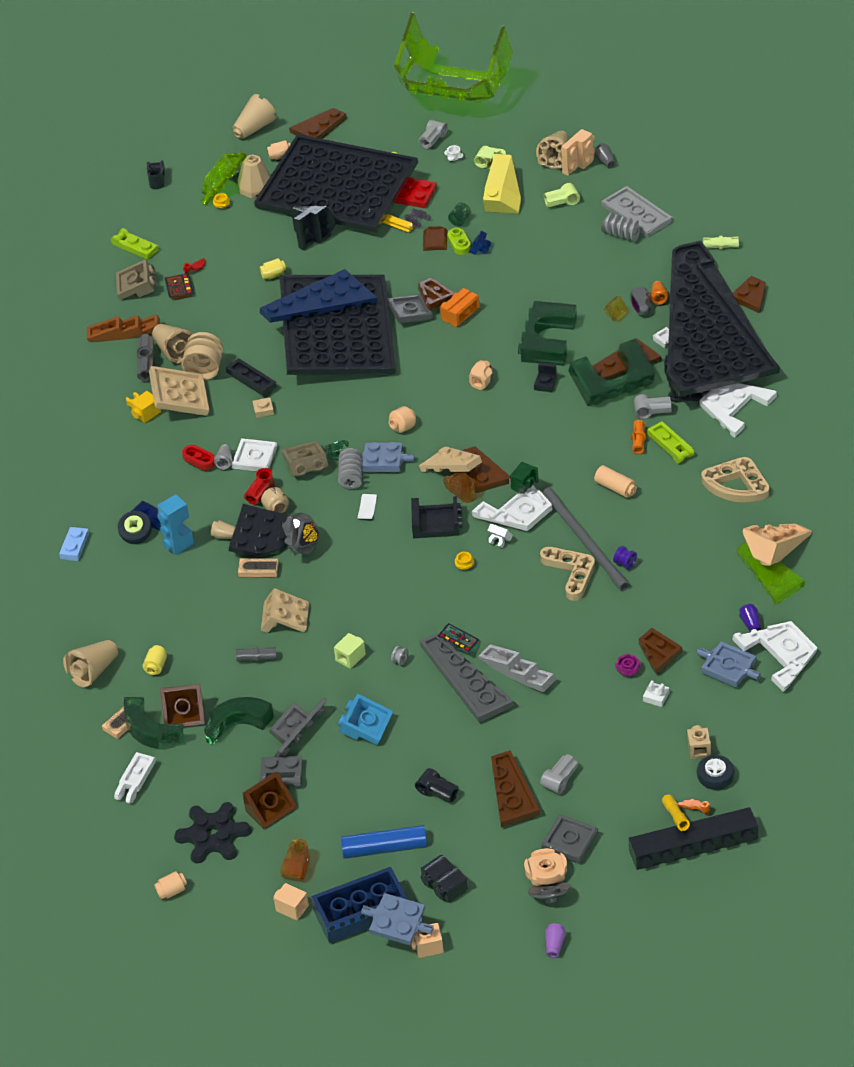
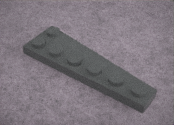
M438 633L420 640L421 648L479 723L514 707L513 700L499 687L491 684L488 677L482 676L474 665H470L465 660L462 654L457 652L446 640L437 636Z

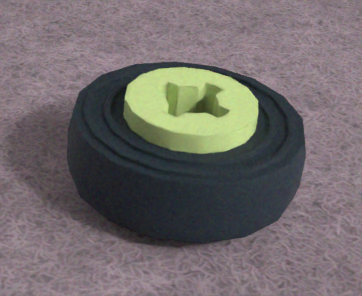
M141 511L127 512L118 522V533L129 544L142 543L147 540L152 531L149 517Z

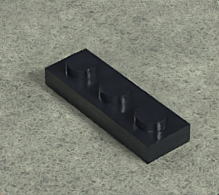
M239 358L226 367V372L262 396L267 395L277 387L276 381Z

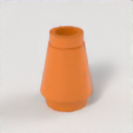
M655 281L652 284L651 300L655 304L661 305L668 299V293L662 282Z

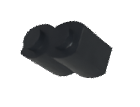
M439 855L421 867L422 882L425 886H430L434 889L439 899L443 898L446 902H450L468 889L467 878L443 855Z

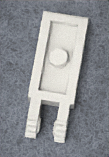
M135 753L119 781L114 795L115 800L120 801L125 794V790L129 789L126 803L132 804L134 802L137 792L141 789L156 763L155 757Z

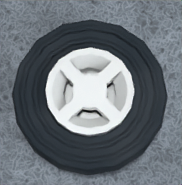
M709 755L699 762L697 777L699 782L707 788L722 789L732 782L734 767L732 762L724 756Z

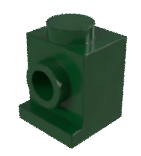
M521 462L510 475L511 489L522 494L528 488H531L534 483L537 484L539 482L538 468Z

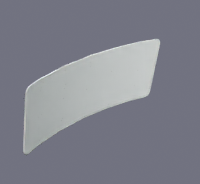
M362 494L357 518H373L376 494Z

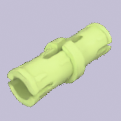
M703 237V244L707 249L739 248V237Z

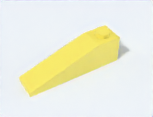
M494 154L483 197L485 212L519 214L521 196L511 155Z

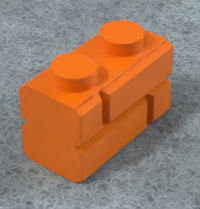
M465 288L461 289L458 293H454L450 300L442 303L440 307L441 319L454 327H458L480 308L479 296Z

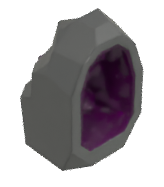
M643 286L632 289L630 301L634 310L639 315H647L650 313L649 311L653 304L649 291Z

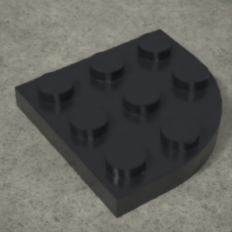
M243 504L228 551L251 557H267L278 550H284L288 544L285 543L287 536L284 532L283 524L290 515Z

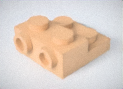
M581 129L561 147L563 174L568 176L577 167L584 169L593 162L595 154L593 141L595 137L592 133Z

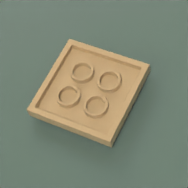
M155 366L150 367L149 375L155 408L196 415H208L209 405L203 374Z

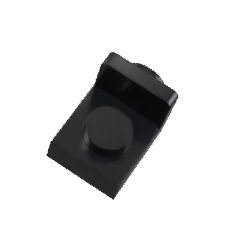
M541 362L538 364V375L534 383V390L552 393L557 380V366L555 364Z

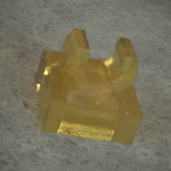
M621 296L613 298L604 308L606 315H610L613 321H618L628 312Z

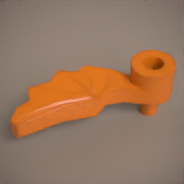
M691 799L678 803L679 808L698 809L705 816L709 815L710 804L707 801L701 803L699 800Z

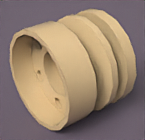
M207 332L192 334L187 340L181 363L183 371L203 374L204 380L214 378L218 373L224 350L221 340Z

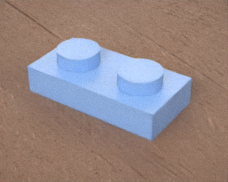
M69 528L59 553L60 559L79 561L89 536L88 529Z

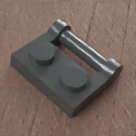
M302 756L261 757L259 782L277 771L285 786L294 785L295 787H301Z

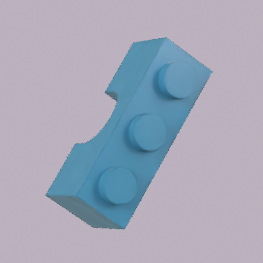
M176 494L158 504L157 516L161 523L160 531L163 535L164 540L162 542L164 547L177 555L194 545L192 531L182 523L189 518L187 504Z

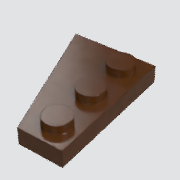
M476 446L461 450L481 457L482 463L466 472L476 493L510 484V476Z

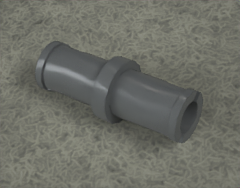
M254 646L253 649H236L237 662L276 660V647L258 648V646Z

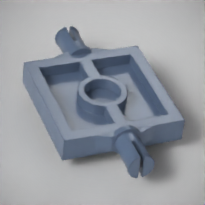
M365 443V449L361 456L362 471L400 472L402 463L414 462L415 457L414 454H403L402 443Z
M721 641L712 651L699 647L697 650V655L706 658V662L701 667V673L737 688L740 682L747 676L757 681L761 676V672L751 669L756 662L755 655Z
M384 893L376 909L363 905L361 914L373 917L369 929L370 934L410 946L414 936L419 931L432 934L434 925L422 923V916L425 911L424 904Z

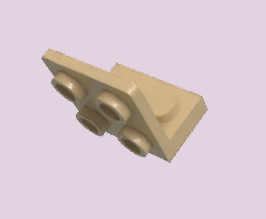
M274 588L264 601L261 631L268 633L272 627L280 623L305 632L309 602Z

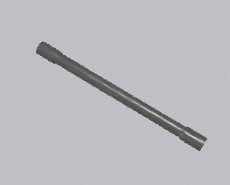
M546 488L542 494L549 500L552 507H554L603 567L620 591L628 589L630 584L604 555L564 506L552 488Z

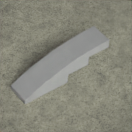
M490 644L478 656L481 661L496 671L541 692H544L556 680L553 673L539 670L537 663L522 659L519 652Z

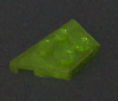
M240 151L239 154L236 152L224 153L203 179L202 193L205 196L201 199L204 205L207 206L217 192L224 188L226 181L235 175L236 169L247 157L244 152Z

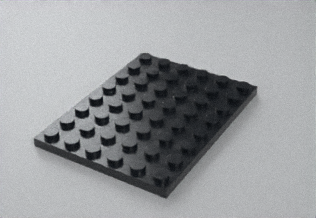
M297 134L254 201V205L256 208L292 215L291 208L294 206H327L336 215V224L377 233L416 168L418 158Z
M280 275L281 298L331 275ZM352 275L377 297V303L365 302L362 303V306L358 307L349 305L337 311L320 314L312 312L309 313V316L302 317L301 315L292 316L289 320H283L287 375L395 374L396 367L385 275Z

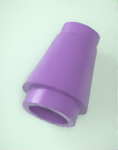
M553 923L549 924L548 928L545 929L546 955L548 957H559L566 937L563 925Z

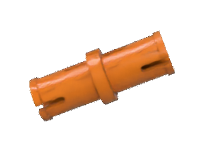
M636 420L633 423L631 440L633 441L632 452L634 451V454H642L644 452L646 434L644 433L645 422L643 423L642 420Z

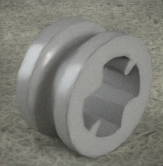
M396 646L392 652L391 661L393 663L398 662V665H403L408 658V649Z

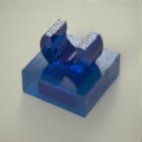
M482 230L474 239L469 252L476 255L479 250L483 254L489 251L491 242L485 240L487 233Z

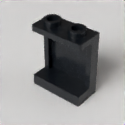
M453 496V504L423 506L419 505V498H411L413 539L459 536V528H462V516L458 517V514H462L461 503H457V496Z

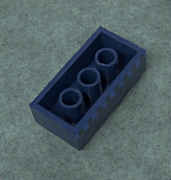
M392 867L311 896L314 913L329 943L370 928L373 917L361 914L363 905L376 909L384 893L407 899Z

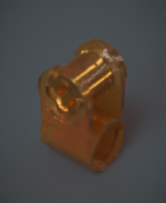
M456 472L450 477L446 476L443 478L445 487L461 501L468 503L476 499L475 481L465 472Z
M295 839L290 843L286 857L282 862L281 877L303 881L310 860L308 844L305 840Z

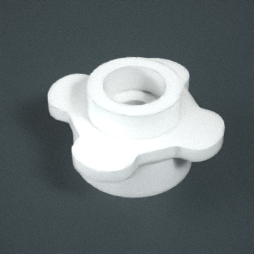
M456 145L449 146L444 152L448 156L449 161H455L464 156L460 152V147Z

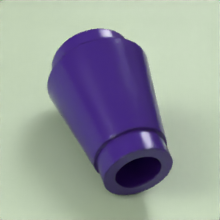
M753 604L742 606L739 610V617L750 632L753 629L757 631L762 630L758 609Z

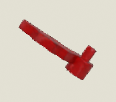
M205 258L194 262L192 265L184 263V274L190 272V270L199 271V269H202L205 266Z

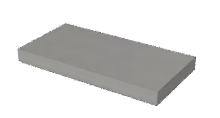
M628 186L601 201L602 207L613 212L615 216L619 214L620 219L626 216V222L629 218H632L633 222L639 220L640 233L647 238L673 223L672 216Z

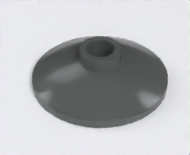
M565 882L542 884L530 888L528 894L531 897L544 899L545 903H553L557 901V897L569 892L571 885Z

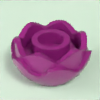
M624 654L617 659L615 666L621 675L630 677L637 674L640 670L641 662L637 656Z

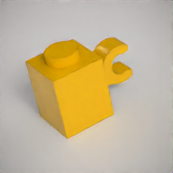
M148 391L140 396L134 392V399L126 398L127 405L132 408L131 413L133 417L143 423L161 413L160 408H155L153 395Z

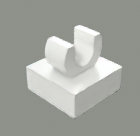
M493 524L489 526L488 531L492 534L489 537L490 544L493 545L494 541L499 539L498 546L502 548L505 540L511 541L513 534L507 529Z
M651 680L643 695V702L662 707L669 695V687L664 686L662 683L661 685L656 684Z

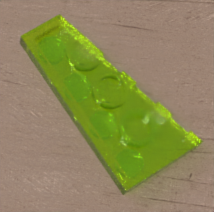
M747 542L737 547L738 556L747 568L752 570L754 577L757 581L761 582L764 591L772 597L775 605L805 586V581L782 562L766 566L761 564L760 560L753 557Z

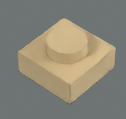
M271 398L252 401L256 418L274 415Z

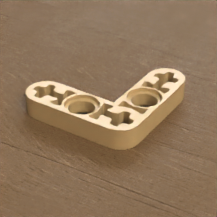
M554 547L543 548L540 551L541 563L546 566L572 571L565 588L566 597L571 601L580 600L595 569L594 557L589 554ZM571 558L572 561L564 562L563 559ZM579 575H582V576H584L585 578H584V579H581V580H578V579H576L575 577H576V576H579Z

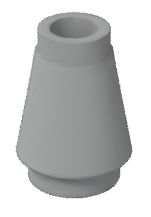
M227 444L220 446L214 458V463L219 469L225 470L232 465L231 447Z

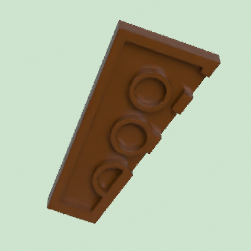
M511 750L491 756L501 828L539 816L540 809Z

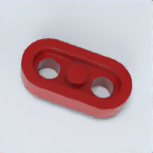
M188 445L183 448L182 455L185 462L202 470H209L215 466V456L211 452L196 445Z

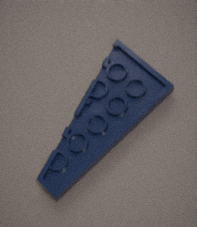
M344 269L260 307V314L270 323L289 320L292 316L296 315L305 317L309 316V313L312 312L320 314L337 311L349 305L358 307L362 306V303L365 302L374 304L377 303V297Z

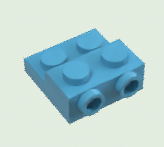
M357 693L355 699H350L345 708L348 711L347 715L342 714L337 724L341 726L339 732L355 740L361 737L378 745L393 711Z

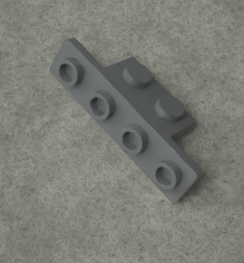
M325 697L310 714L294 702L275 723L269 733L283 745L274 757H285L291 750L289 745L292 742L296 744L303 734L300 732L303 729L308 730L314 723L312 718L315 715L319 717L326 709L323 706L327 701Z

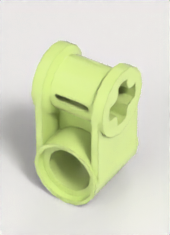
M482 146L474 158V163L480 168L490 169L494 154L506 155V152L503 149Z

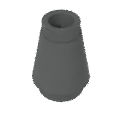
M605 143L596 146L595 156L607 168H612L616 161L610 147Z

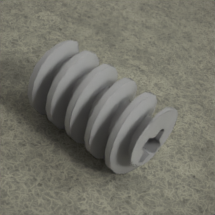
M610 212L602 223V232H607L610 235L613 234L616 237L619 236L620 238L636 242L640 235L639 220L633 222V219L629 218L626 222V216L620 219L619 214H616L614 217V213Z
M347 448L339 454L338 483L341 487L348 490L357 489L362 484V454L357 449Z

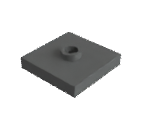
M421 294L388 298V305L398 323L431 320L433 317Z
M560 814L541 844L542 849H554L555 853L559 855L562 853L567 859L580 863L597 836L598 828Z

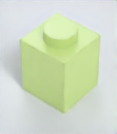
M348 633L334 646L335 661L351 669L366 655L364 641L360 637Z

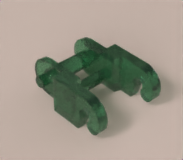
M342 440L326 445L325 450L328 451L326 458L339 461V454L341 453L339 450L343 449V444H345V447H348L349 442Z

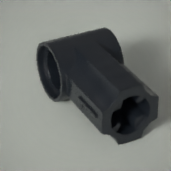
M427 768L415 782V788L422 795L428 796L432 794L447 802H453L459 792V786L442 779L440 774L431 768Z

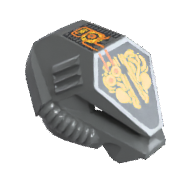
M296 513L288 516L283 524V529L287 536L285 543L288 544V548L291 549L290 551L294 552V556L298 553L303 555L310 554L316 549V544L319 542L320 530L310 515L305 513Z

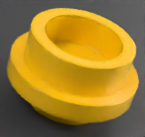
M224 193L215 195L213 199V205L220 209L230 204L229 197Z
M460 552L455 558V566L459 569L466 570L474 565V558L468 552Z

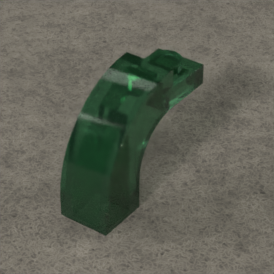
M124 697L125 724L134 739L143 745L157 749H163V742L173 744L184 743L183 724L155 723L145 715L144 697Z
M239 697L217 705L209 712L211 722H208L204 729L206 742L214 745L228 728L238 724H249L263 730L274 717L272 703L254 697Z

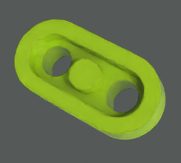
M453 228L448 231V241L453 251L458 255L469 253L471 245L464 230Z

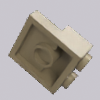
M145 259L116 272L117 296L119 299L130 297L135 293L138 297L154 291V286L157 285V281L153 276L156 274L155 267L152 264L150 265Z
M318 441L282 450L283 458L287 462L288 470L292 476H303L306 472L321 471L323 468L328 467L326 453Z

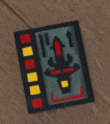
M450 623L437 635L439 638L467 653H470L479 641L478 638Z

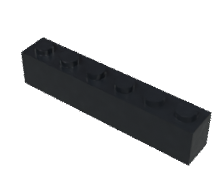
M748 807L689 822L690 826L685 831H681L677 826L629 837V852L636 870L757 840L758 824L751 808Z

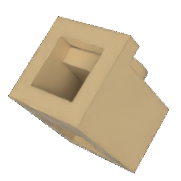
M696 725L691 729H687L690 759L705 758L711 755L708 728ZM705 747V749L694 750V748Z

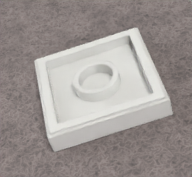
M241 438L232 462V469L258 471L261 468L270 469L278 447L277 442Z

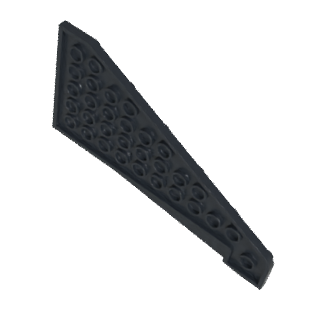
M702 241L679 245L672 251L667 381L679 397L780 372L779 365L761 343L714 264L715 260Z

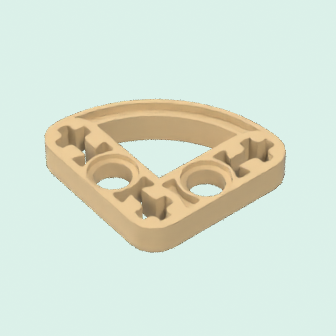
M748 457L731 460L702 471V484L707 490L722 499L733 502H756L764 500L769 496V484L754 462ZM724 470L732 471L729 474L723 473ZM751 476L757 477L756 480H749L748 478ZM741 478L748 490H735L721 484Z

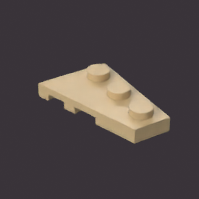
M443 447L438 453L420 464L419 467L421 472H427L428 469H434L435 472H441L443 469H449L450 472H469L482 463L479 455Z

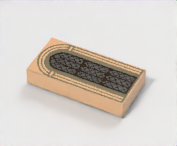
M240 559L238 576L277 577L279 561L278 559Z
M129 701L105 722L102 728L105 732L118 739L145 715V712L142 708Z

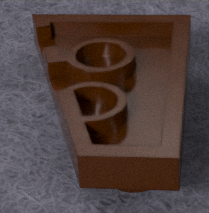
M332 108L289 127V130L294 135L299 134L322 139L347 119L346 113Z

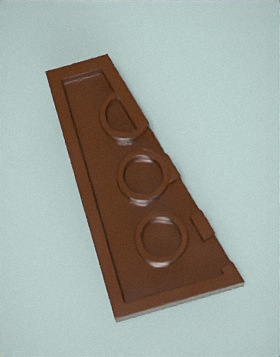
M635 339L583 371V378L592 385L597 386L616 379V376L619 374L627 375L631 373V370L638 367L643 369L648 367L649 363L661 362V356L639 339Z

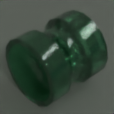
M458 203L454 210L449 213L448 219L454 226H462L470 216L471 209L465 203Z

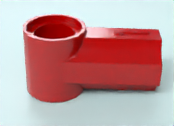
M261 468L256 472V479L244 494V499L249 504L254 506L259 504L263 493L269 488L274 487L271 469Z

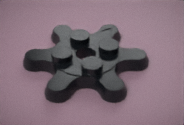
M230 802L223 803L220 809L214 813H206L200 806L196 805L191 807L189 811V817L193 820L194 824L188 828L176 830L174 840L179 844L192 843L195 846L190 855L193 863H202L207 855L212 852L220 853L225 860H232L237 856V850L232 845L233 840L237 837L250 835L252 828L247 822L231 821V817L235 813V807ZM212 828L217 830L215 834H208V831L212 830Z

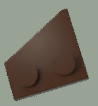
M750 276L732 294L738 304L760 313L766 282Z
M432 277L419 282L418 290L429 310L447 302L454 294L453 291Z
M653 628L639 638V645L656 674L682 653V646Z

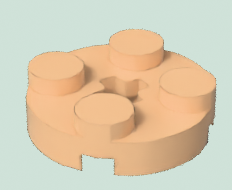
M554 849L536 850L524 862L525 874L535 886L560 883L564 881L567 872L566 857L562 853L560 855L555 853Z

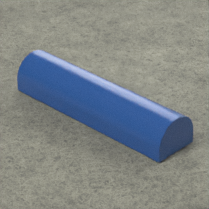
M424 825L341 836L343 858L427 847Z

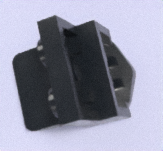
M294 206L291 208L294 231L296 232L300 249L304 250L314 242L322 243L331 236V231L335 227L337 217L329 207Z

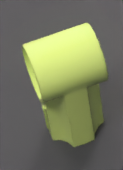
M566 183L561 189L544 194L545 205L547 208L564 203L570 206L575 205L580 201V195L574 184Z

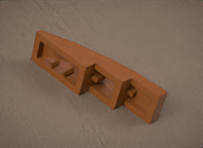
M156 314L141 320L137 315L122 321L117 316L87 327V340L113 341L140 337L142 334H151L154 327L160 324V318Z

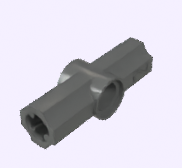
M142 334L138 338V349L136 351L138 358L137 377L146 382L150 381V367L155 365L154 338L148 334Z

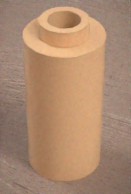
M604 465L600 466L595 473L594 481L626 498L633 496L637 490L636 481Z

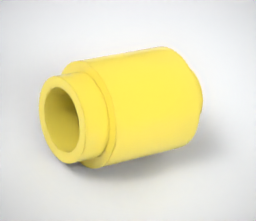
M279 258L263 263V266L259 267L264 280L284 275L286 270L284 261H280Z
M155 645L148 650L143 663V669L148 674L158 675L161 673L167 659L165 648Z

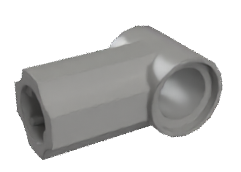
M430 119L427 123L426 131L418 139L419 144L424 149L432 147L439 137H445L448 130L447 124Z
M644 394L638 395L634 398L635 414L640 419H647L652 414L671 413L670 397L650 398Z
M569 754L563 755L551 770L547 769L543 773L540 785L561 794L567 786L569 777L577 769L578 762Z

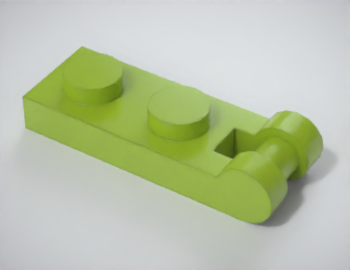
M122 228L118 235H114L111 238L113 245L147 260L159 251L158 245L129 233L125 228Z
M661 421L647 429V435L669 453L677 464L683 462L686 457L694 456L693 448L664 422Z

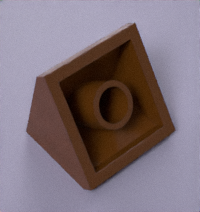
M200 684L160 689L165 729L205 724L204 701Z
M277 771L242 793L245 811L262 829L297 808Z

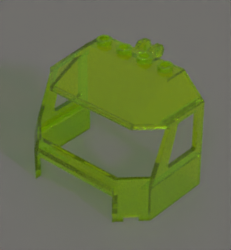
M411 12L394 68L400 83L411 93L482 103L494 97L507 73L513 50L506 28L501 26L496 45H493L494 52L487 72L434 64L439 47L437 45L431 46L427 43L428 40L423 38L415 13ZM406 47L409 58L402 70L399 65ZM496 61H497V65H496V68H495V72L492 73V72H493V69H494V66H495V63H496ZM415 63L430 73L479 80L480 82L468 89L449 87L441 77L434 81L433 76H428L425 83L407 80L406 77Z

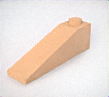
M779 524V527L765 525V528L752 525L743 528V535L753 557L760 560V563L766 566L780 562L812 533L811 530L798 524Z

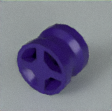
M620 546L614 554L613 562L617 565L622 564L625 569L629 570L637 560V553L632 550L628 551L625 546Z

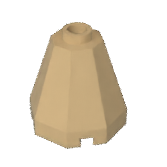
M249 155L243 160L237 180L240 194L249 198H256V195H259L271 176L259 156Z

